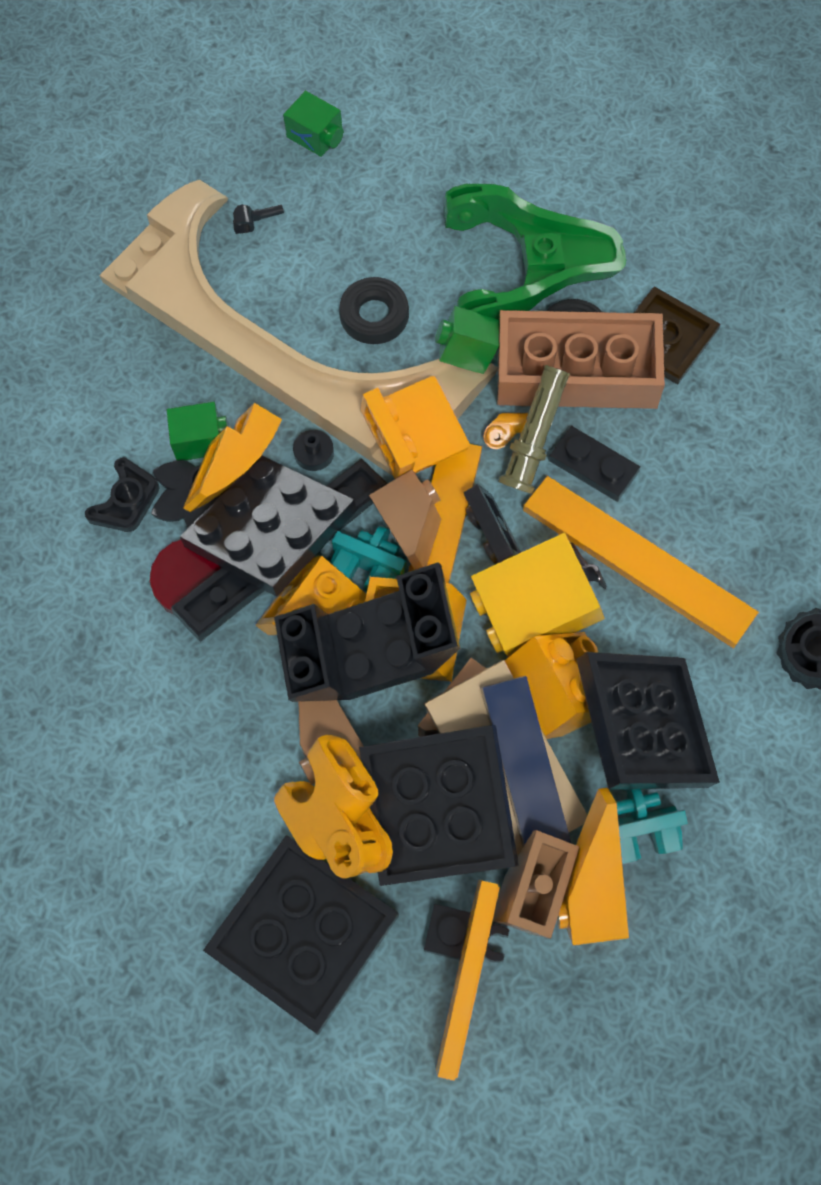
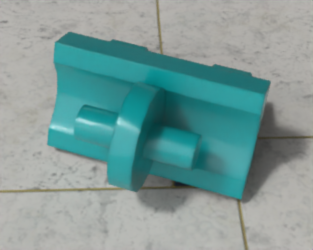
M382 525L378 527L374 535L361 530L358 538L355 539L337 531L332 540L334 554L331 564L347 578L352 580L358 567L370 572L364 584L365 591L368 590L370 577L397 579L396 576L404 574L406 560L397 557L400 546L388 541L390 529Z
M626 789L627 799L616 801L618 815L629 812L632 814L618 818L622 864L641 859L636 836L648 833L652 835L656 853L667 854L682 850L681 826L688 824L685 810H677L676 806L673 805L647 811L646 808L661 805L658 792L643 795L641 789Z

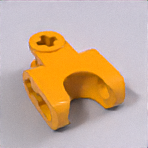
M333 735L321 736L310 748L307 756L314 772L315 787L305 781L284 783L274 797L276 808L302 851L318 860L327 859L330 869L336 876L341 878L355 877L361 873L362 869L368 873L382 872L389 866L393 850L388 834L381 827L369 808L378 797V788L354 749L345 739Z

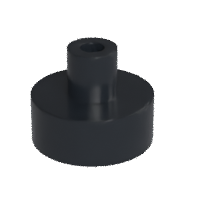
M308 430L301 433L293 444V453L297 464L308 471H319L326 468L334 457L333 442L329 435L320 430Z

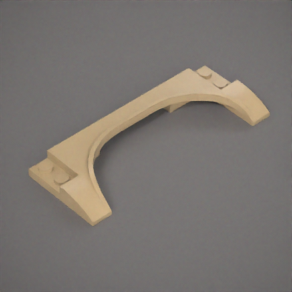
M197 180L174 191L147 214L149 225L100 274L102 282L392 476L393 474L361 412L362 395L378 387L382 396L385 397L430 376H435L458 420L498 372V367L492 363L489 364L485 373L481 374L440 362L439 359L419 366L383 373L349 372L315 362L292 349L228 306L215 293L203 274L199 259L201 232L204 224L228 201V197L201 180Z

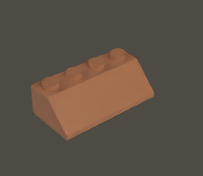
M500 310L497 405L531 406L541 381L544 366L548 365L570 373L558 407L657 409L665 386L663 314Z

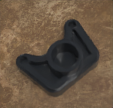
M122 457L118 458L114 463L119 480L111 488V497L103 504L87 508L85 517L93 525L132 532L140 525L157 496L160 487L154 476L127 458Z

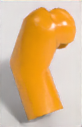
M528 413L499 414L484 431L483 438L486 445L492 449L504 447L517 433L523 431Z

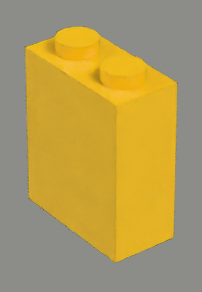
M565 532L471 576L477 589L470 592L473 603L480 616L488 614L493 627L486 630L496 653L504 650L507 657L511 656L534 636L576 633L605 619L600 604Z

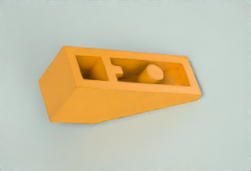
M600 788L597 790L576 846H579V850L557 918L559 929H567L572 945L629 938L617 803L608 788Z

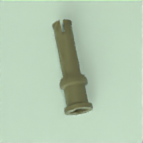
M548 365L544 366L541 381L531 404L519 440L515 439L514 443L512 442L510 446L513 453L505 475H500L498 482L533 494L535 487L532 485L540 461L546 459L547 454H545L546 450L543 447L570 373Z

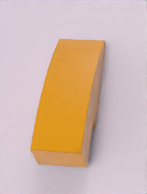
M254 403L237 419L234 429L227 426L210 443L183 509L192 512L209 503L239 479L261 457L274 438L282 419Z

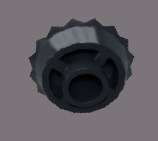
M814 608L809 612H799L795 619L786 622L784 631L778 636L779 647L776 653L781 659L782 668L789 674L793 682L801 683L806 689L818 688L821 690V609Z

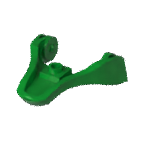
M466 183L455 186L445 193V228L464 231L479 224L489 222L514 234L522 246L526 274L524 286L509 292L500 293L485 289L473 290L459 297L457 301V307L498 319L499 327L500 310L530 311L544 298L566 286L587 281L605 280L615 276L626 266L627 260L623 239L613 227L596 221L576 218L540 208L520 198L506 186Z

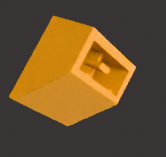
M585 632L534 636L504 660L513 678L527 676L539 725L546 739L564 736L592 722L576 659L586 652H598V649Z

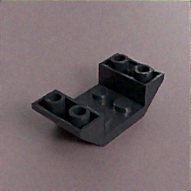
M437 562L398 575L396 577L399 591L331 614H327L317 605L312 604L274 617L288 700L291 702L352 700L431 675L460 650L441 564Z

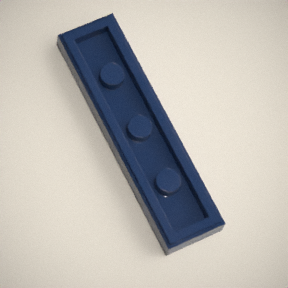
M527 676L481 687L490 725H496L505 782L522 846L525 845L535 830L571 843Z

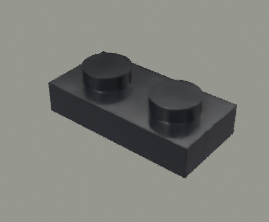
M573 426L569 428L549 455L551 463L616 502L620 500L639 473L641 467Z
M478 484L463 492L470 505L466 508V513L472 524L478 530L482 529L487 539L483 543V547L494 564H498L521 553L492 494Z

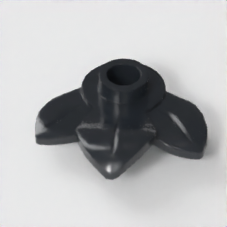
M185 460L169 462L153 470L155 478L166 490L155 503L152 515L159 520L167 522L184 519L187 528H189L225 491L209 503L192 512L183 509L201 465L195 467Z

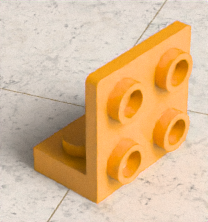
M430 376L385 397L382 396L378 387L362 395L361 412L395 479L412 469L415 473H418L466 451L470 446L435 376Z
M323 556L314 557L274 599L256 626L268 635H277L274 620L276 616L312 604L317 605L327 614H331L364 603L367 594Z

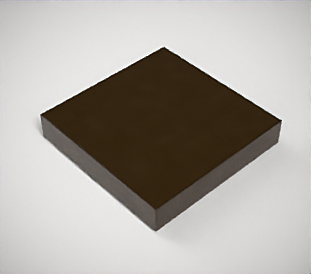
M655 286L634 311V313L663 314L664 377L677 385L718 332L721 325Z

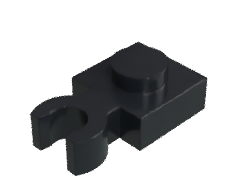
M434 904L424 952L460 960L471 912ZM491 925L488 941L495 935L508 938L510 930L502 925ZM487 943L484 958L494 963L503 962L505 954L493 952Z

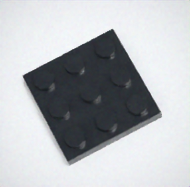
M261 455L180 538L185 548L277 597L355 514L357 508L354 499Z
M586 652L576 659L608 790L709 788L720 783L685 658Z
M496 725L359 747L361 762L378 788V797L369 808L392 842L393 853L391 862L385 870L378 872L380 886L519 866Z
M286 835L203 951L319 1035L399 917V913L351 879L336 876L328 863L308 856L302 851L295 840Z

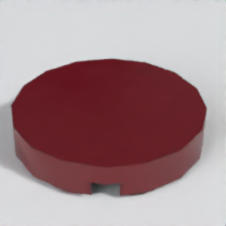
M182 540L172 542L159 552L151 566L149 582L155 599L167 612L173 614L171 607L222 567L185 548Z

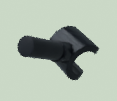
M238 205L233 212L234 232L236 234L253 232L254 221L283 214V206L277 205L260 210H252L248 205Z
M571 542L570 544L588 582L596 581L601 583L605 590L607 585L599 567L594 564H588L575 544Z

